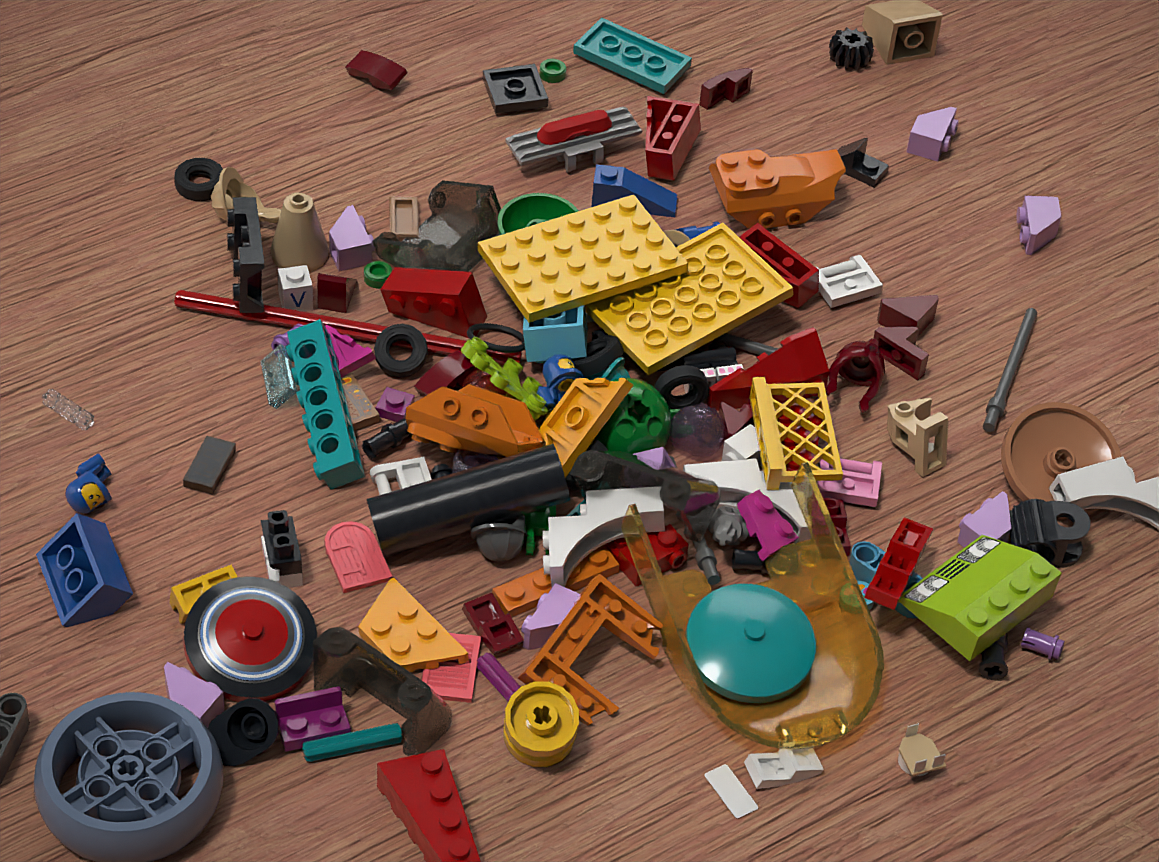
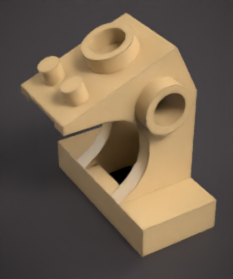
M924 398L908 402L901 401L888 405L887 429L893 443L915 459V472L924 477L946 466L948 417L941 412L930 416L932 399ZM935 436L934 443H929V438Z

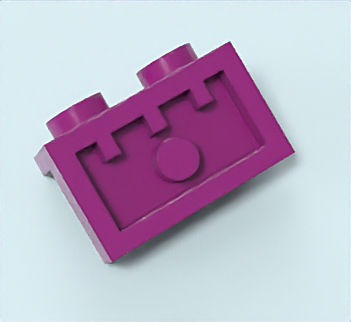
M339 686L280 698L274 701L275 711L278 714L279 734L285 752L300 749L303 743L351 732V727L343 707L342 691Z

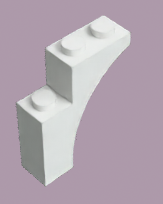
M1124 457L1058 474L1049 487L1054 501L1071 502L1083 510L1109 509L1124 512L1148 522L1159 530V477L1136 483L1134 472L1127 465Z
M756 458L686 464L683 467L682 480L692 506L695 503H700L708 507L731 506L738 508L736 504L745 496L760 490L770 498L773 507L782 518L791 524L793 531L799 537L794 544L797 547L810 545L811 535L816 532V519L814 514L809 513L808 492L803 491L801 482H780L779 490H767L763 470L760 471Z
M662 486L586 491V504H580L581 516L548 517L549 530L543 531L544 550H549V555H543L544 575L551 576L552 587L555 583L565 587L575 567L597 548L625 536L665 531Z

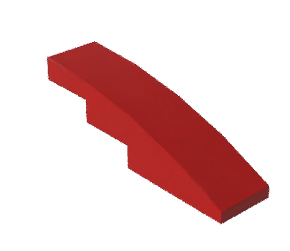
M903 518L890 540L887 551L878 565L876 574L870 582L864 598L895 610L924 552L933 528L908 518Z

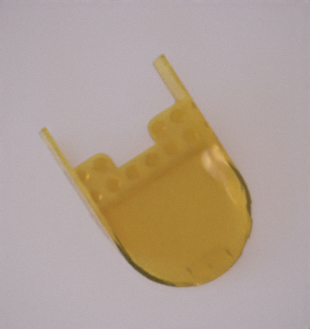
M808 462L801 463L791 487L810 531L811 539L781 546L779 550L765 560L771 580L756 583L755 585L776 590L790 598L800 607L813 628L816 640V654L811 670L802 685L790 695L772 702L746 703L736 701L717 693L703 682L686 639L685 631L695 606L701 599L712 592L710 584L707 582L706 576L697 570H685L663 576L636 504L628 505L621 529L654 617L663 624L662 629L659 630L663 639L661 646L681 682L707 712L725 726L756 743L769 747L793 750L810 749L834 742L851 732L863 721L874 705L881 689L882 672L884 670L882 644Z

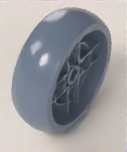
M116 693L96 698L81 705L65 716L53 728L46 738L36 761L34 796L40 815L48 829L64 846L74 853L95 862H154L170 856L187 846L206 827L220 800L224 777L223 763L219 748L209 729L192 711L168 698L149 693ZM80 756L81 761L78 767L76 786L61 795L59 792L60 782L69 766ZM194 762L199 769L198 777L186 796L179 800L177 794L181 783V770Z

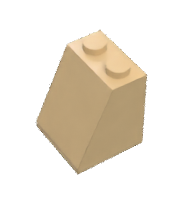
M893 0L866 5L862 27L867 32V35L873 38L875 48L885 64L888 65L933 57L943 15L940 11L920 0Z

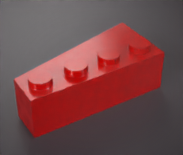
M444 749L377 763V788L382 795L387 797L392 811L397 818L401 819L408 830V835L412 842L417 844L424 854L426 862H481Z

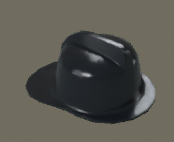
M256 698L242 700L217 715L209 723L208 729L216 741L224 766L243 764L268 749L275 742L279 732L278 714L268 703Z

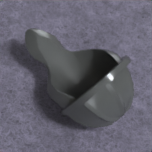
M519 516L499 523L476 526L472 528L471 536L477 541L480 552L488 559L498 562L510 560L519 554L523 547L524 539L528 537L525 517Z

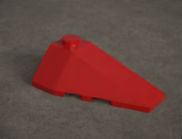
M811 327L788 336L780 342L782 347L770 355H767L766 352L757 356L758 361L746 370L739 368L709 387L707 409L710 412L719 411L721 402L734 409L742 408L746 403L750 404L753 377H765L766 384L824 383L826 391L830 370L817 330ZM818 393L804 394L802 397L807 399L812 396H818ZM782 394L772 395V398L780 403H785L789 399Z

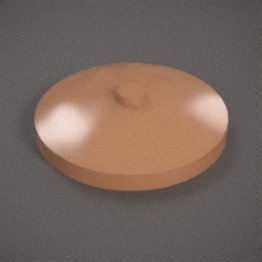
M1060 402L1039 404L1020 414L1007 430L1001 447V463L1005 477L1013 491L1022 501L1030 499H1041L1046 502L1054 501L1049 487L1058 474L1121 457L1118 444L1104 423L1090 412L1078 406ZM1085 509L1084 511L1089 516L1100 509Z

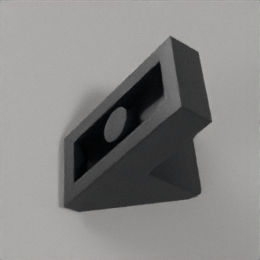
M868 138L841 146L837 151L846 169L844 174L875 188L888 173V164L865 154Z

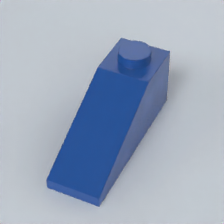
M596 164L591 207L635 195L650 215L675 217L678 194L624 167Z

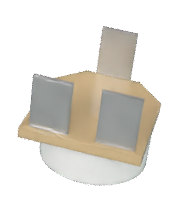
M919 723L908 726L906 736L902 739L899 747L898 763L901 769L911 776H922L928 772L946 768L944 762L946 754L940 755L932 739L920 733L917 734Z

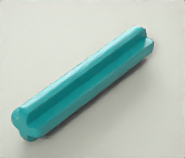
M398 723L304 742L302 751L307 762L400 743L402 741V730Z

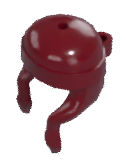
M872 338L867 342L854 341L845 345L837 353L829 369V384L826 387L827 395L833 394L837 390L838 373L851 383L860 386H870L859 402L861 413H865L869 409V401L879 393L885 374L884 357L878 349L879 341Z

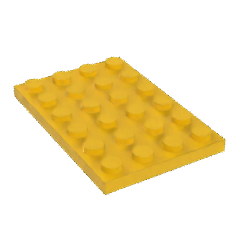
M635 195L623 197L478 242V252L528 322L688 272V262Z
M724 223L676 247L688 262V272L585 305L586 313L608 335L616 336L622 344L624 351L648 375L793 296V287Z

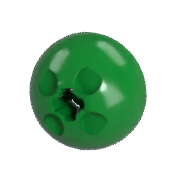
M547 193L521 195L506 203L499 212V235L559 218L579 210L568 200Z
M625 378L634 386L594 438L605 445L609 453L608 458H617L623 467H628L630 454L665 447L670 437L672 425L670 409L662 394L647 382L634 378Z

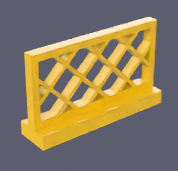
M753 377L750 403L766 489L779 490L780 482L842 480L843 471L824 383L766 384L765 377ZM818 393L819 399L811 403L802 396L804 394ZM782 394L789 399L784 404H781L773 399L772 395ZM794 403H797L807 410L799 415L789 408ZM812 413L823 419L819 426L807 420ZM783 414L794 422L786 427L778 422L777 419ZM799 425L811 432L806 438L794 432ZM818 436L828 442V445L821 449L811 441ZM786 437L798 444L793 450L781 444ZM804 448L816 455L810 462L798 455ZM823 459L833 466V470H822L816 464ZM791 460L803 467L800 471H786V465Z

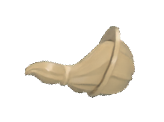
M227 167L222 170L219 182L214 186L211 194L212 207L220 218L227 220V209H232L233 197H256L259 220L270 223L278 222L282 209L264 207L255 190L243 182L235 168Z

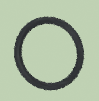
M480 323L470 326L467 330V336L470 340L475 336L473 335L474 331L493 330L507 333L522 341V345L502 346L484 341L488 345V350L502 353H517L525 350L523 334L510 327Z

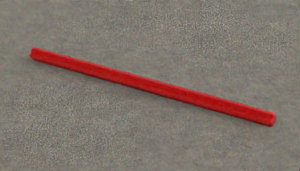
M178 290L174 300L175 306L287 327H294L299 323L306 325L321 319L324 326L329 325L341 335L376 342L379 334L387 328V326L264 305V312L240 313L238 301L184 290ZM422 333L427 341L428 352L449 355L457 350L461 352V348L466 343V340ZM397 341L392 344L413 349L406 341ZM486 350L487 354L500 365H504L508 358L514 359L519 364L521 363L522 352L502 353Z

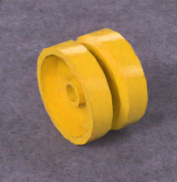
M535 681L521 686L510 697L505 708L503 739L508 751L519 762L532 767H548L561 762L571 752L576 741L579 726V709L573 696L563 687L554 683Z

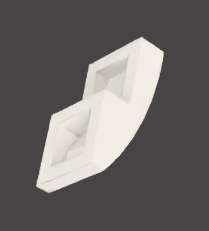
M811 743L783 744L777 753L749 754L744 761L756 789L796 783L819 775L824 770Z

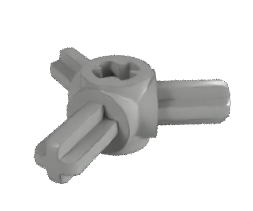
M700 503L693 505L698 522L708 527L709 532L713 534V540L719 542L720 545H739L740 541H744L747 536L750 537L746 528V522L738 508L720 506L717 509H712Z

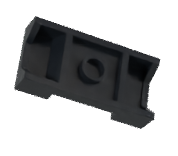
M233 197L232 209H227V226L232 227V233H227V251H233V277H238V283L232 284L233 301L239 302L240 313L264 312L262 270L265 268L257 201L256 197Z

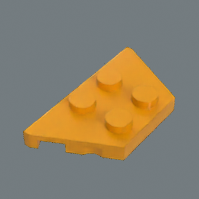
M576 378L541 425L542 438L545 440L546 445L554 444L565 478L634 386L625 378H619V381H609L606 378H595L594 380Z
M394 577L388 581L358 626L359 635L396 674L409 673L417 669L439 668L438 662L458 659V664L469 661L468 652Z

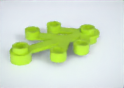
M474 336L472 340L468 339L461 348V352L470 359L475 367L490 374V381L496 387L525 402L533 419L538 420L541 415L544 416L548 412L547 407L544 406L546 404L545 399L537 394L538 387L542 385L536 379L528 376L521 387L518 376L523 370L521 364L512 358H508L502 368L487 354L488 345L483 340Z

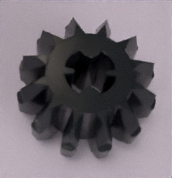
M846 27L844 31L837 30L829 43L830 60L835 61L836 66H845V69L852 67L857 70L859 66L866 67L873 57V38L867 36L866 31L859 32L857 28L850 30Z

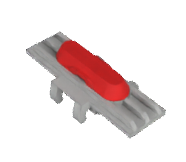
M619 107L607 111L595 110L549 122L541 128L512 135L506 138L505 142L521 166L556 157L559 162H566L565 169L569 172L576 169V155L583 153L593 154L594 164L603 163L604 153L602 144L642 134V130L626 107Z

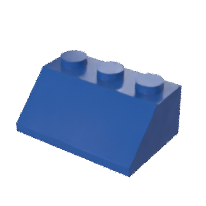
M76 513L36 554L61 624L64 627H71L113 615L133 595L107 526L103 522Z

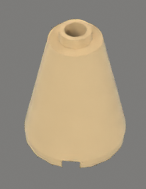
M294 193L285 198L271 245L272 260L279 268L307 265L308 271L313 272L322 267L327 261L329 248L312 198L303 193Z

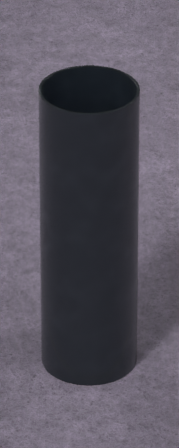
M552 443L366 500L383 557H387L470 532L472 528L479 525L503 522L569 502L570 495L558 453Z

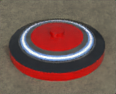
M236 577L212 586L194 603L185 623L183 636L184 653L194 675L205 682L216 684L223 691L224 698L237 702L248 698H256L266 702L287 694L305 678L312 666L317 649V629L307 605L288 587L261 577Z

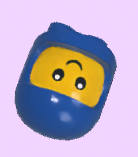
M556 354L548 358L544 363L543 376L547 387L539 386L537 394L545 399L546 404L544 406L547 407L548 412H552L576 378H584L581 371L575 368L571 357L565 354Z
M99 453L78 466L76 471L78 478L69 483L66 488L65 496L67 502L78 513H89L98 506L112 500L108 489L102 483L112 474Z

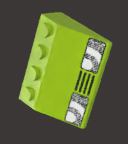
M981 535L905 591L899 602L967 660L971 661L1051 599L1062 573L1038 553Z

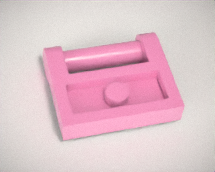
M840 458L843 471L842 480L817 481L816 498L843 499V502L876 507L882 462L873 461L872 463ZM823 459L819 462V468L822 470H833V466Z

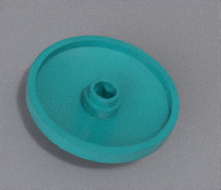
M733 584L712 591L695 606L685 631V650L689 663L697 676L717 693L740 702L767 703L790 695L802 685L815 659L816 640L807 616L790 598L776 590L761 585Z

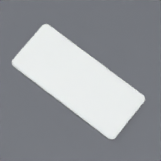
M724 764L704 774L735 818H740L758 809L757 804L728 765Z

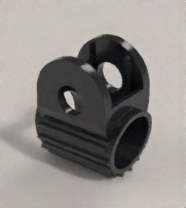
M1030 499L1020 502L1016 506L1014 505L1013 509L1009 510L1012 545L1038 553L1055 568L1072 566L1080 559L1083 550L1081 541L1088 535L1091 526L1088 514L1081 507L1066 501L1046 502L1041 499ZM1066 517L1074 525L1072 527H1063L1057 523V519Z

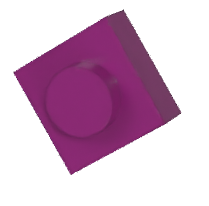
M386 387L375 409L378 411L379 417L397 422L406 417V407L415 402V395Z

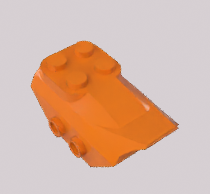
M754 149L721 154L717 157L716 162L711 163L709 166L710 173L727 214L749 229L756 223H759L765 229L806 223L835 200V187L840 177L846 172L837 149L780 156H769L762 150Z
M471 384L458 391L444 386L406 407L407 431L412 434V439L423 443H429L430 440L440 443L439 448L448 452L457 453L459 449L483 454H502L505 457L542 447L544 439L525 402Z

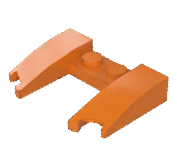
M600 573L586 586L574 602L573 607L518 677L526 685L540 681L551 682L563 687L573 696L577 704L579 721L587 726L593 723L591 716L604 710L608 715H611L619 709L618 706L569 668L599 627L602 625L651 659H655L659 654V648L651 646L653 629L661 630L663 627L660 621Z

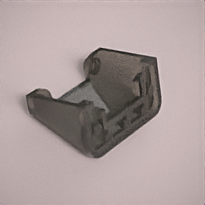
M442 180L429 194L428 203L432 215L419 226V238L406 237L400 242L395 233L383 232L372 241L378 257L394 267L469 272L483 259L478 252V242L500 236L498 231V215L501 207L494 187L492 185Z
M585 451L578 456L569 473L585 501L586 491L661 487L660 498L666 507L676 510L678 520L684 522V535L686 539L701 543L721 498L718 486L709 478L622 451Z
M341 627L329 628L313 641L314 691L339 686L341 691H345V695L351 698L362 688L407 720L401 725L402 734L406 736V741L403 744V753L405 755L412 756L425 753L451 727V707L434 690L349 630Z

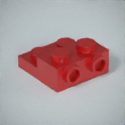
M671 524L665 526V531L629 535L605 544L619 563V569L635 587L646 581L655 580L660 574L671 568L680 567L687 561L689 544Z

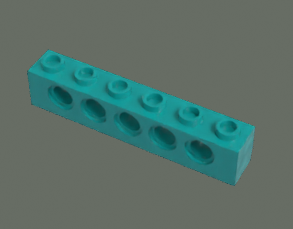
M321 319L288 331L290 344L286 345V350L290 360L295 365V367L291 368V372L296 384L300 386V390L296 393L301 407L305 408L306 414L302 415V420L306 430L311 434V438L307 439L311 453L313 456H316L317 462L313 463V468L319 480L324 479L328 487L334 489L365 477L331 335Z

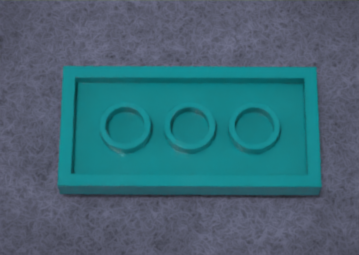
M602 17L573 46L574 54L662 94L667 92L691 67L692 57Z

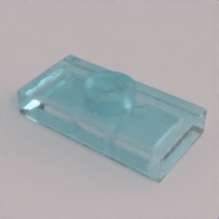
M282 344L260 361L268 403L276 409L297 392L296 382L291 372V368H293L286 347Z

